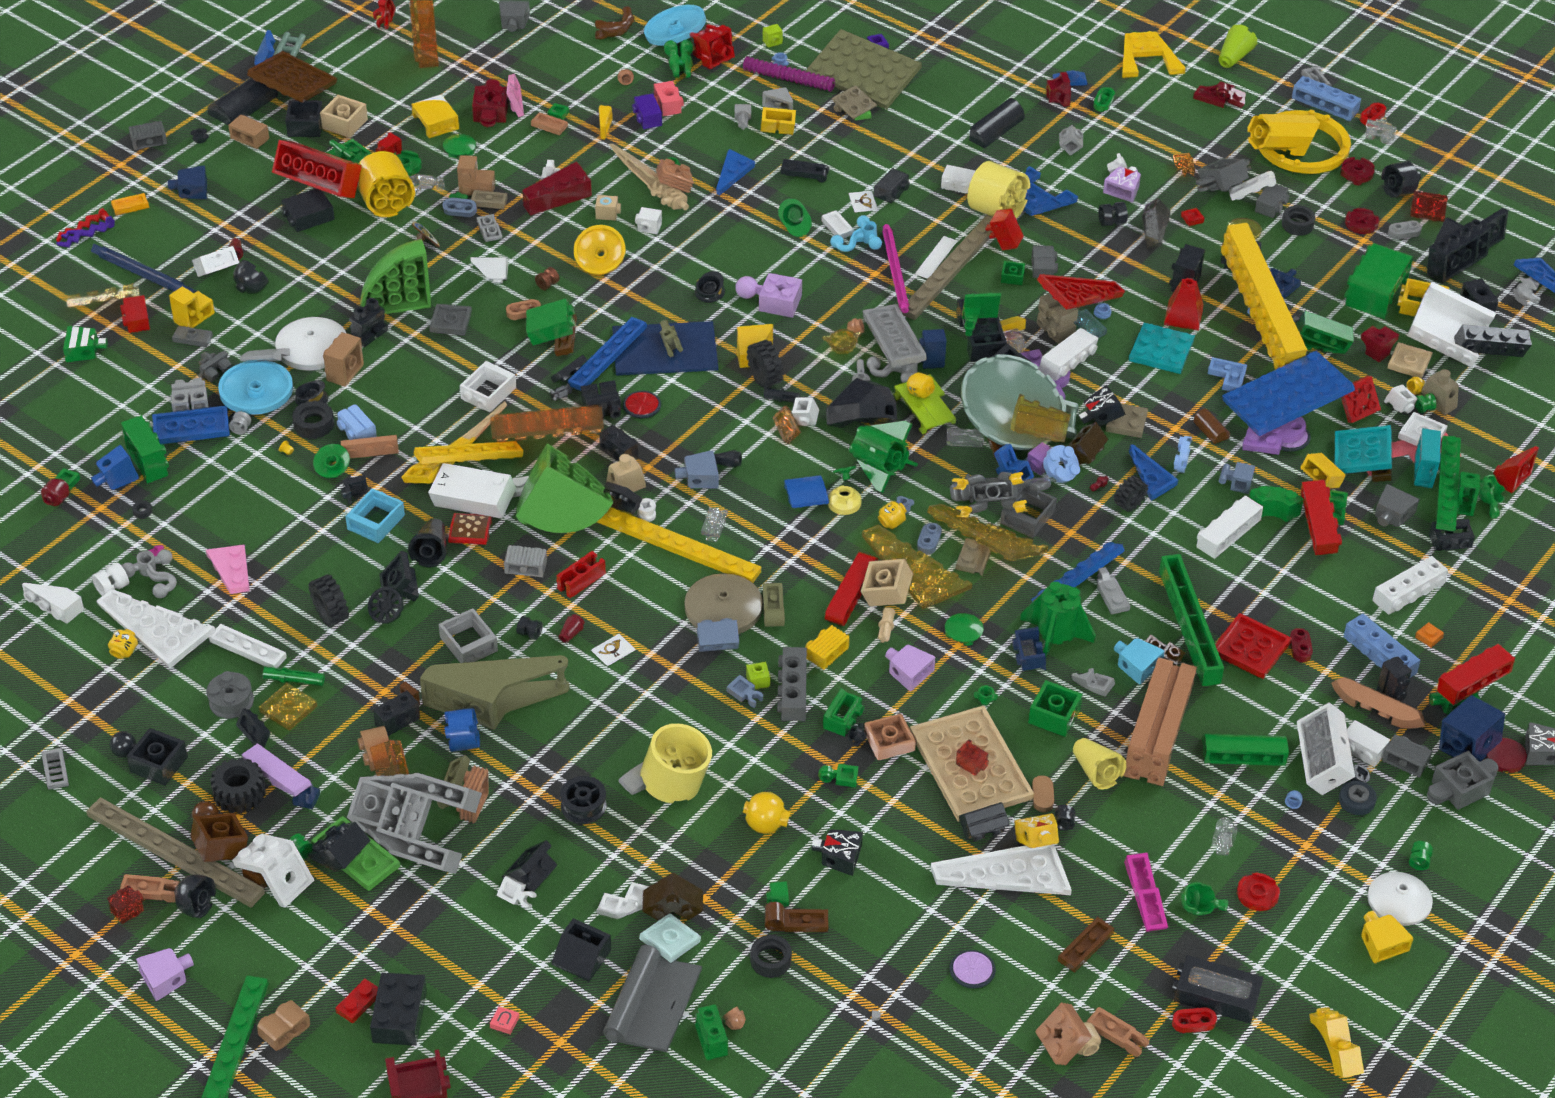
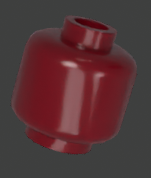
M53 478L41 489L42 500L45 504L51 506L61 505L70 494L68 484L62 479Z

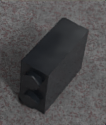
M316 188L281 200V213L283 217L287 218L290 227H293L296 232L335 220L333 205L320 189Z

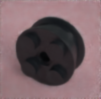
M590 776L574 777L568 780L561 788V811L569 821L577 825L590 824L599 820L604 815L607 808L606 789L596 778Z

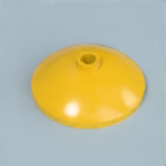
M591 226L577 237L574 244V257L577 264L585 272L593 275H604L614 271L620 266L625 257L626 247L623 237L610 226ZM604 252V255L599 256V253Z

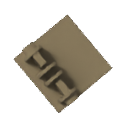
M856 85L832 98L835 102L834 110L836 112L844 110L852 119L877 106Z

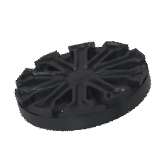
M390 587L377 589L372 593L368 601L369 615L373 620L382 624H389L397 620L401 616L404 607L401 594Z

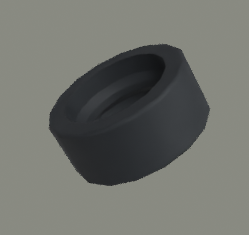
M1290 206L1283 213L1282 227L1293 235H1307L1314 228L1315 213L1305 206ZM1300 218L1307 222L1298 223L1291 219Z
M766 935L758 938L752 944L750 962L757 974L763 977L774 978L788 971L792 961V951L790 944L785 939L776 935ZM774 949L781 952L784 958L777 963L770 964L761 961L758 955L764 950Z

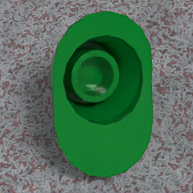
M794 198L787 199L780 204L778 215L788 232L796 237L806 235L811 229L812 219L803 204Z

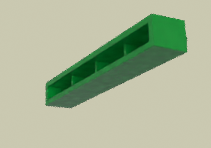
M1181 554L1162 556L1159 573L1193 664L1197 667L1196 672L1202 686L1221 684L1224 666Z

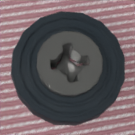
M1361 781L1346 783L1342 786L1339 793V803L1342 808L1354 815L1370 813L1377 801L1375 790L1367 783Z

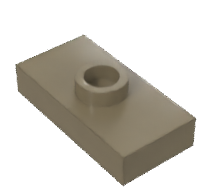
M474 190L471 200L476 203L477 207L504 209L508 199L507 193Z

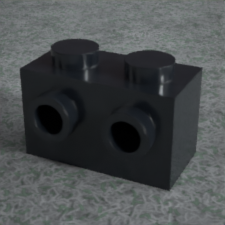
M612 424L599 433L600 450L617 462L623 454H628L630 457H634L635 460L639 459L637 440L631 438L622 429Z

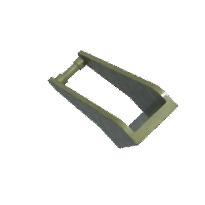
M558 655L432 665L420 677L422 703L424 706L444 713L446 711L474 708L478 724L495 730L506 713L567 693L570 685L566 681L564 672L568 667V659L565 656ZM557 672L556 680L526 682Z

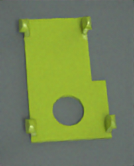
M934 378V392L927 398H920L910 394L907 382L894 386L896 391L893 396L896 400L902 398L920 421L921 427L919 431L922 435L928 429L949 422L952 425L956 423V417L940 398L945 393Z

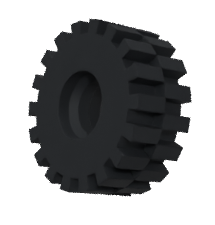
M767 339L749 345L746 352L748 354L747 360H749L748 366H750L751 374L753 373V378L757 380V384L762 388H766L782 382L784 379V371L782 369L784 367L781 364L782 360L781 357L779 358L778 350H775V345H772V342Z
M326 574L309 582L308 589L311 593L312 603L315 605V610L319 613V617L323 619V622L328 627L349 618V609L346 605V599L343 597L344 594L331 575Z

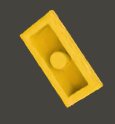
M1019 316L1000 321L1005 335L1023 330L1026 325L1025 318Z

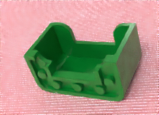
M1376 243L1368 245L1365 255H1362L1359 265L1355 266L1353 275H1350L1347 285H1349V288H1347L1344 298H1346L1345 306L1385 319L1388 314V305L1392 304L1394 294L1401 283L1406 284L1407 278H1409L1413 256Z

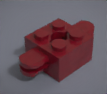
M489 79L486 81L485 86H475L472 103L473 122H481L484 127H492L496 122L506 123L509 98L506 93L507 87L500 86L498 80Z

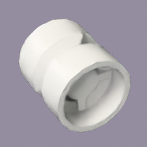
M117 562L108 566L106 571L101 570L92 575L93 583L101 596L111 589H121L129 584L125 570Z

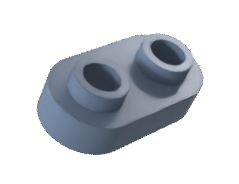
M448 198L443 202V210L447 215L472 217L477 212L476 203L470 199Z
M927 523L923 526L917 542V549L920 553L928 555L935 552L942 533L940 525Z

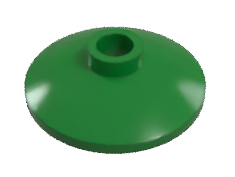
M328 444L317 451L314 456L313 466L321 477L336 478L347 470L350 456L343 446Z

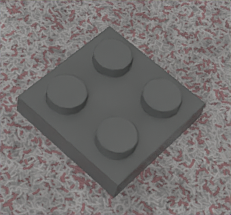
M436 304L430 324V332L465 335L472 307Z

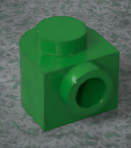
M774 881L770 883V892H766L767 904L779 902L784 907H789L787 881Z

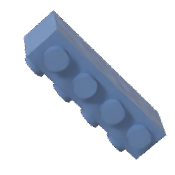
M1302 76L1294 85L1292 99L1351 121L1359 112L1361 98L1353 94H1348L1340 89Z
M1361 614L1346 624L1344 638L1358 648L1362 654L1370 658L1377 666L1382 668L1383 662L1399 656L1404 664L1412 670L1410 678L1417 674L1420 659L1365 614Z

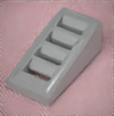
M62 748L41 751L48 790L69 786ZM59 759H60L59 762H54V763H49V764L47 763L48 761H53V760H59ZM61 766V768L49 770L51 767ZM62 772L60 775L50 776V774ZM64 779V781L51 783V780Z

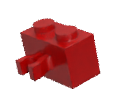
M1012 208L996 210L989 222L990 224H987L985 228L986 231H992L989 238H997L1002 250L1016 249L1024 235Z

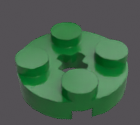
M404 150L401 151V154L396 155L401 160L410 178H413L421 170L422 162L417 153Z

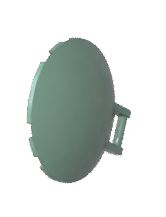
M995 355V357L980 359L967 371L961 385V401L972 424L993 442L1002 446L1011 444L1013 449L1031 450L1041 442L1047 445L1057 435L1075 438L1077 434L1075 429L1076 413L1078 412L1079 405L1064 400L1063 396L1056 389L1057 385L1048 374L1045 375L1038 370L1039 367L1012 355ZM1066 412H1069L1068 426H1065Z

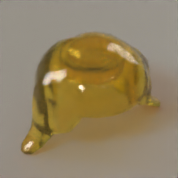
M839 329L831 333L830 336H823L822 339L828 343L835 353L848 354L855 349L861 332L854 333V331L848 329Z

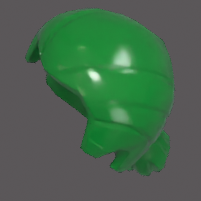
M1486 475L1480 480L1478 496L1481 501L1489 504V515L1494 519L1500 516L1498 504L1504 501L1505 497L1501 494L1505 491V488L1497 482L1494 475Z
M1193 882L1186 885L1181 893L1182 906L1192 915H1208L1214 908L1227 911L1228 900L1217 899L1210 885Z

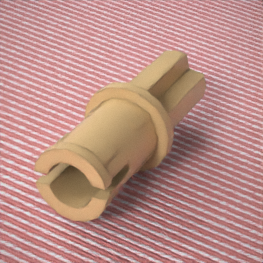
M885 608L883 610L882 620L879 622L878 639L882 643L889 641L891 630L894 628L895 610L892 608Z

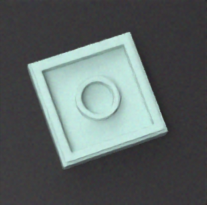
M669 913L640 933L639 939L645 944L656 948L660 955L671 963L697 945L701 940V936Z

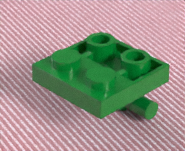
M353 138L343 144L336 142L334 139L330 140L329 145L333 149L326 152L357 164L363 158L372 154Z

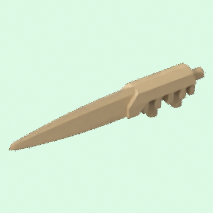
M609 144L622 162L647 185V188L651 190V195L662 198V205L667 204L673 210L681 208L687 210L689 208L687 196L682 191L661 184L656 172L618 146Z

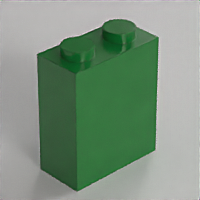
M566 298L526 310V333L533 346L573 334V326H575L573 315L575 311L573 305H569Z

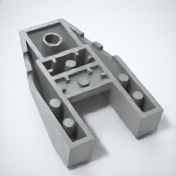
M420 773L360 777L347 818L352 822L355 821L364 832L374 838L378 844L385 847L389 853L456 874L462 854L420 841V836L432 800L476 813L482 793Z

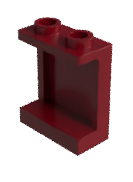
M439 1049L434 1050L435 1057L396 1065L394 1057L385 1059L392 1098H448L447 1089L451 1088L449 1075L444 1076L443 1070H447L445 1056L440 1057Z

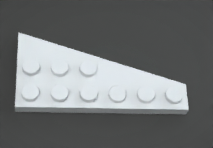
M113 589L97 600L98 605L122 627L133 631L136 639L169 668L173 667L216 632L214 626L209 624L208 626L203 625L198 620L184 618L179 613L160 606L154 607L146 601L135 600L130 595Z

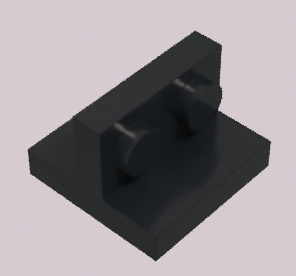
M401 550L379 574L381 588H393L402 597L416 601L419 597L415 569L409 566L408 553Z
M545 840L527 848L501 877L504 879L505 876H510L526 885L525 892H534L557 867L556 862L547 854V851L552 847L551 844Z

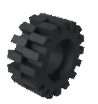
M1134 475L1128 477L1127 480L1123 481L1122 485L1118 486L1120 488L1116 490L1117 494L1114 495V502L1126 512H1131L1137 508V505H1141V501L1145 500L1144 496L1148 494V485Z

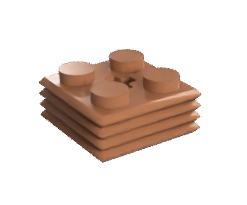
M661 159L656 168L659 182L690 193L689 190H691L692 184H694L690 168L684 164H681V166L676 165L670 159Z
M902 714L864 723L866 738L877 760L915 751L916 741Z
M474 765L471 771H466L463 787L482 793L476 813L457 808V811L460 812V819L472 821V823L476 822L489 794L488 769L484 770L483 767L480 769L479 766L476 768Z
M1060 1003L1035 1031L1054 1063L1058 1065H1067L1092 1038V1035L1072 1004Z

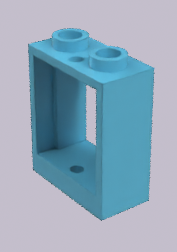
M372 488L346 515L347 530L379 543L405 516L404 503L397 498ZM375 506L389 512L380 524L364 518Z

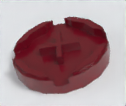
M1356 208L1352 212H1347L1345 225L1355 233L1370 234L1378 229L1380 220L1377 215L1373 214V211L1365 208Z
M1502 738V741L1487 754L1485 759L1494 760L1498 765L1499 772L1509 771L1508 773H1515L1524 767L1527 754L1524 747L1517 741Z

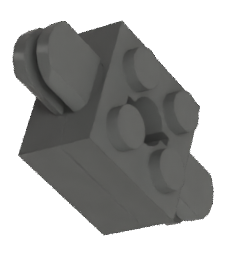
M1222 158L1198 169L1200 177L1199 180H1196V185H1200L1197 187L1198 191L1203 192L1209 189L1210 191L1217 189L1227 191L1231 189L1230 186L1242 184L1243 180L1249 178L1248 171L1252 170L1251 166H1249V159Z
M1469 751L1462 753L1436 766L1432 778L1433 784L1429 786L1427 798L1435 805L1449 800L1459 810L1490 795L1498 771V765L1489 758L1479 762Z

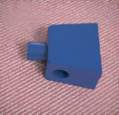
M121 445L97 461L96 465L100 472L91 477L96 487L106 482L111 490L139 479L129 455Z

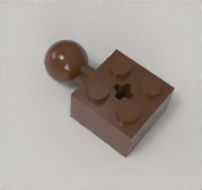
M202 801L194 806L190 838L204 862L233 860L242 849L247 847L248 836L235 813L219 814L216 805L209 801Z

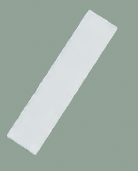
M943 236L916 271L915 275L928 279L957 243V240Z

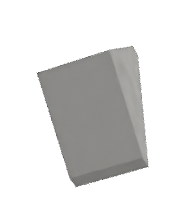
M786 87L763 92L762 106L793 110V100Z

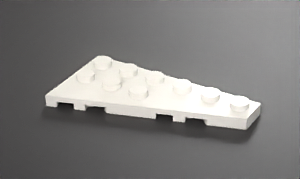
M1054 844L1036 848L1021 846L931 863V871L936 885L1071 895L1072 891Z

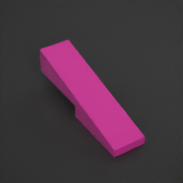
M1148 853L1127 855L1124 863L1146 932L1167 929L1168 925L1159 888L1155 886Z

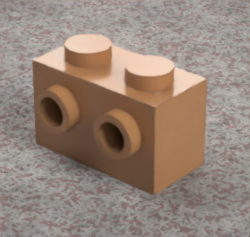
M240 115L229 124L231 139L258 149L269 139L267 125L244 115Z

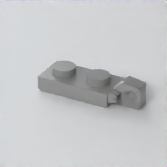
M1106 567L1099 568L1097 588L1110 613L1116 614L1129 611L1130 604L1115 577L1109 575Z

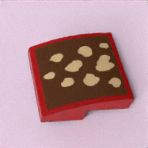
M454 513L448 543L486 545L489 539L492 517Z

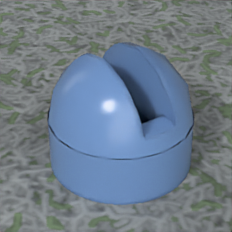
M1295 790L1290 791L1285 798L1286 805L1292 809L1299 808L1303 801L1302 794Z

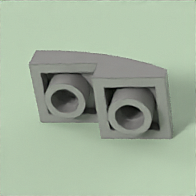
M494 214L477 217V223L485 242L502 239V234Z
M643 763L631 769L618 781L631 795L646 789L642 776H640Z

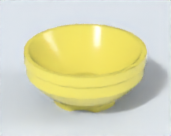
M842 485L833 489L828 495V507L837 514H853L861 507V495L852 487ZM849 492L850 494L848 496H842L839 493Z

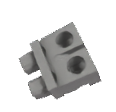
M201 377L194 378L192 382L185 383L183 380H176L175 384H171L173 412L190 410L189 404L192 405V410L209 408L205 380L202 381Z

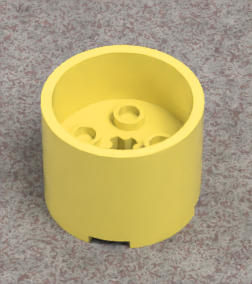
M986 161L978 167L970 181L967 195L968 204L971 209L992 217L996 210L1012 208L1017 219L1028 201L1025 197L1027 189L1030 188L1029 177L1011 168L992 161Z
M669 724L659 728L652 737L640 772L648 793L658 800L667 803L686 799L689 801L694 798L701 787L711 761V745L700 731L688 725Z

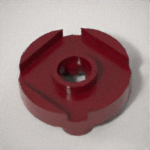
M1350 157L1343 161L1340 174L1354 185H1361L1374 177L1375 166L1368 159L1361 158L1360 160H1355V157Z

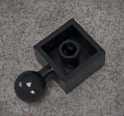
M152 728L147 730L138 743H136L135 737L126 731L115 733L109 743L110 750L114 755L122 758L127 757L131 773L166 786L188 758L185 741Z

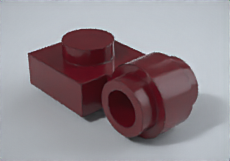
M1220 83L1216 87L1218 98H1227V103L1240 108L1245 105V92L1232 87L1229 90V86L1226 83Z

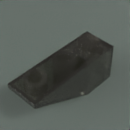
M1159 198L1146 204L1142 214L1148 250L1154 247L1157 248L1162 244L1171 211Z

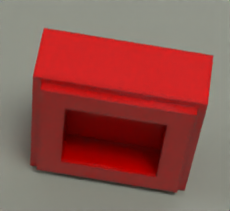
M1197 208L1182 211L1181 217L1188 226L1204 223V217Z

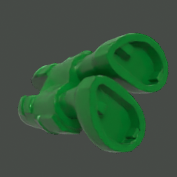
M686 39L680 43V56L678 55V47L675 41L670 40L664 44V52L670 57L668 60L669 66L676 79H679V74L683 71L685 78H690L693 61L690 54L694 49L691 40Z

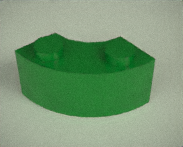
M1261 486L1252 489L1249 496L1250 499L1263 506L1261 517L1275 516L1287 522L1301 515L1304 499L1296 494L1295 491L1280 487Z

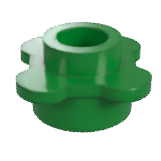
M987 685L981 686L978 691L974 692V698L980 700L983 706H987L991 701L998 699L994 689Z

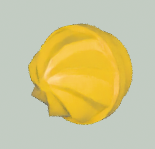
M1412 377L1407 381L1406 387L1412 394L1418 395L1421 393L1425 381L1419 377Z

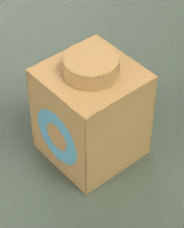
M597 195L595 205L596 219L616 220L617 214L621 212L618 196Z

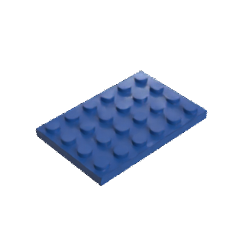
M1316 350L1222 395V398L1258 436H1261L1355 391V387L1351 381Z

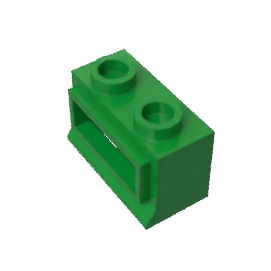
M840 688L823 716V729L845 737L850 728L855 726L856 718L860 717L864 711V705H862L863 698L850 694ZM842 705L850 707L844 718L837 716Z
M716 1004L698 1008V1013L695 1014V1027L706 1060L727 1056L728 1039Z

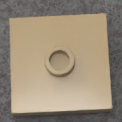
M1398 342L1387 369L1422 379L1433 352Z

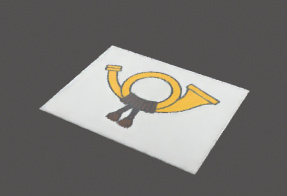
M872 191L849 193L854 212L878 210Z
M617 634L591 651L609 666L636 649L620 634Z

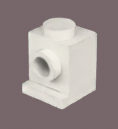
M1400 385L1391 389L1384 402L1392 404L1393 408L1400 413L1406 412L1408 414L1414 409V404L1418 398L1404 385Z

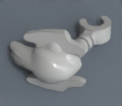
M1520 277L1519 280L1522 283L1512 290L1515 294V299L1524 306H1527L1526 300L1538 304L1541 298L1535 295L1533 290H1537L1540 283L1536 282L1532 277L1527 279Z

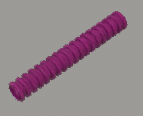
M748 56L743 62L744 71L762 73L764 76L767 74L768 77L772 76V78L790 80L792 83L795 81L796 84L809 85V87L814 86V88H819L820 90L823 88L824 91L828 90L829 92L835 86V78L833 77L830 79L829 76L811 74L809 71L806 73L805 70L792 69V67L787 66L783 67L781 64L778 66L777 63L764 62V60L759 61V59L755 58L750 59Z

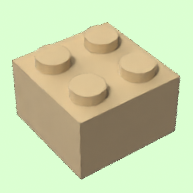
M337 95L320 112L322 129L349 138L368 120L365 103L341 95Z
M896 559L869 562L861 593L869 606L905 604L913 576L906 560Z

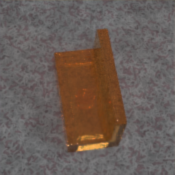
M388 740L370 747L376 776L409 774L401 740Z

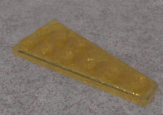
M936 504L928 507L927 513L934 516L935 520L943 521L948 524V527L959 530L962 535L975 539L976 543L989 547L990 551L1003 555L1006 560L1026 559L1027 557L1048 552L1049 546L1045 544L1037 546L1032 544V539L1016 537V533L989 522L987 525L979 523V518L974 516L957 517V515L961 514V511L946 505Z
M879 524L862 531V537L882 561L906 560L913 573L908 593L922 609L972 589L971 582L968 580L963 581L958 578L959 575L957 573H950L943 568L941 563L919 550L917 552L911 548L912 545L909 543H903L896 539L895 534Z

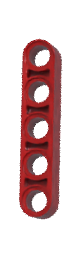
M861 552L857 554L827 607L825 613L826 621L845 626L862 595L861 589L869 562L878 561L877 557Z

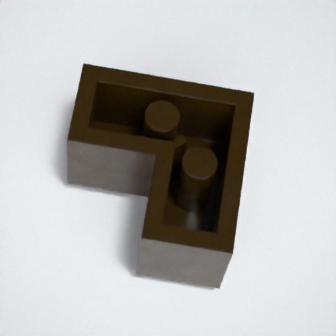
M672 872L643 890L642 912L656 920H660L671 912H675L686 920H690L703 912V890Z

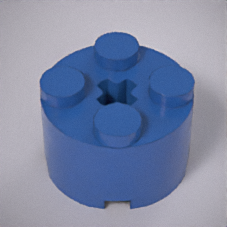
M467 708L446 711L445 721L448 726L445 727L446 739L450 738V752L480 747L479 730H477L478 720L475 709Z

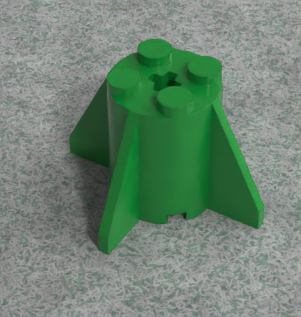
M907 421L867 425L865 427L860 426L856 430V436L849 447V452L858 461L874 488L882 493L890 476L896 475L894 472L898 469L902 470L906 463L918 466V463L908 459L909 451L906 447L908 443L905 440L912 423Z
M1052 582L1020 614V620L1038 625L1039 632L1046 641L1043 650L1045 657H1047L1052 644H1063V641L1067 640L1070 642L1074 637L1092 643L1095 642L1096 634L1081 605L1080 590L1076 587Z

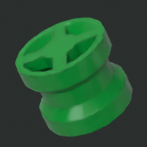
M1427 393L1425 396H1416L1418 399L1415 402V407L1419 413L1436 409L1437 403L1432 393Z
M300 833L293 835L289 839L293 841L303 860L313 850V844L305 841V837Z

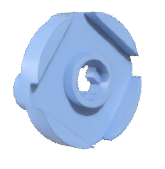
M1184 435V437L1179 439L1178 452H1180V455L1176 454L1174 469L1180 473H1185L1190 452L1189 445L1192 441L1190 436Z
M1057 445L1047 451L1043 465L1050 478L1053 477L1057 480L1056 482L1065 483L1079 474V462L1072 447ZM1060 461L1063 462L1064 468L1063 466H1059Z

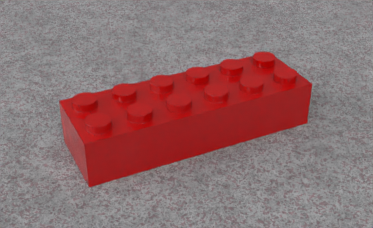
M279 140L272 173L339 197L355 198L362 165L293 141Z

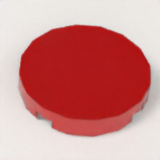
M1252 873V875L1242 877L1238 883V899L1251 910H1269L1279 900L1280 888L1276 885V881L1266 874Z

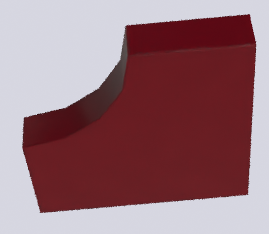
M1220 81L1214 86L1199 85L1193 95V99L1224 108L1228 99L1218 98L1216 87L1220 83L1225 82ZM1226 83L1229 86V90L1231 87L1235 88L1234 85Z

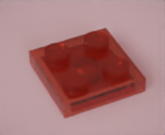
M1414 191L1410 216L1444 222L1448 196Z

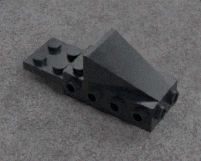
M1502 208L1482 221L1474 219L1465 225L1447 217L1434 244L1429 247L1426 275L1443 284L1488 256L1489 248L1505 239L1509 210Z

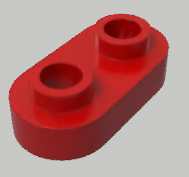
M1381 103L1371 104L1361 112V123L1371 126L1385 116L1386 106Z
M1209 1008L1182 1009L1174 1013L1172 1026L1181 1033L1210 1031L1216 1025L1217 1015Z

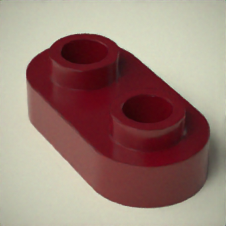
M1302 628L1293 629L1290 633L1292 638L1290 643L1292 657L1298 662H1308L1311 660L1313 653L1310 634Z

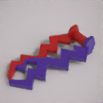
M101 208L98 214L88 215L85 217V221H79L76 229L65 228V232H59L56 239L57 246L70 248L71 243H78L81 236L93 237L95 231L106 232L107 228L114 227L115 220L108 215L104 208ZM91 221L99 222V225L91 224ZM87 227L89 230H83L82 228ZM65 238L67 242H60V240Z

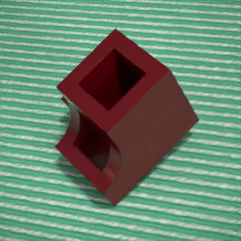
M1060 72L1057 78L1047 80L1046 96L1049 103L1056 102L1062 104L1063 107L1070 106L1071 86L1067 72Z
M1371 326L1361 333L1360 339L1366 346L1365 354L1377 362H1381L1390 355L1393 345L1399 338V334L1386 326L1380 330Z

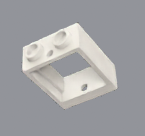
M233 246L192 260L198 277L239 263Z
M485 361L460 385L461 399L480 409L491 412L516 388L515 374ZM486 380L499 386L489 397L476 391Z

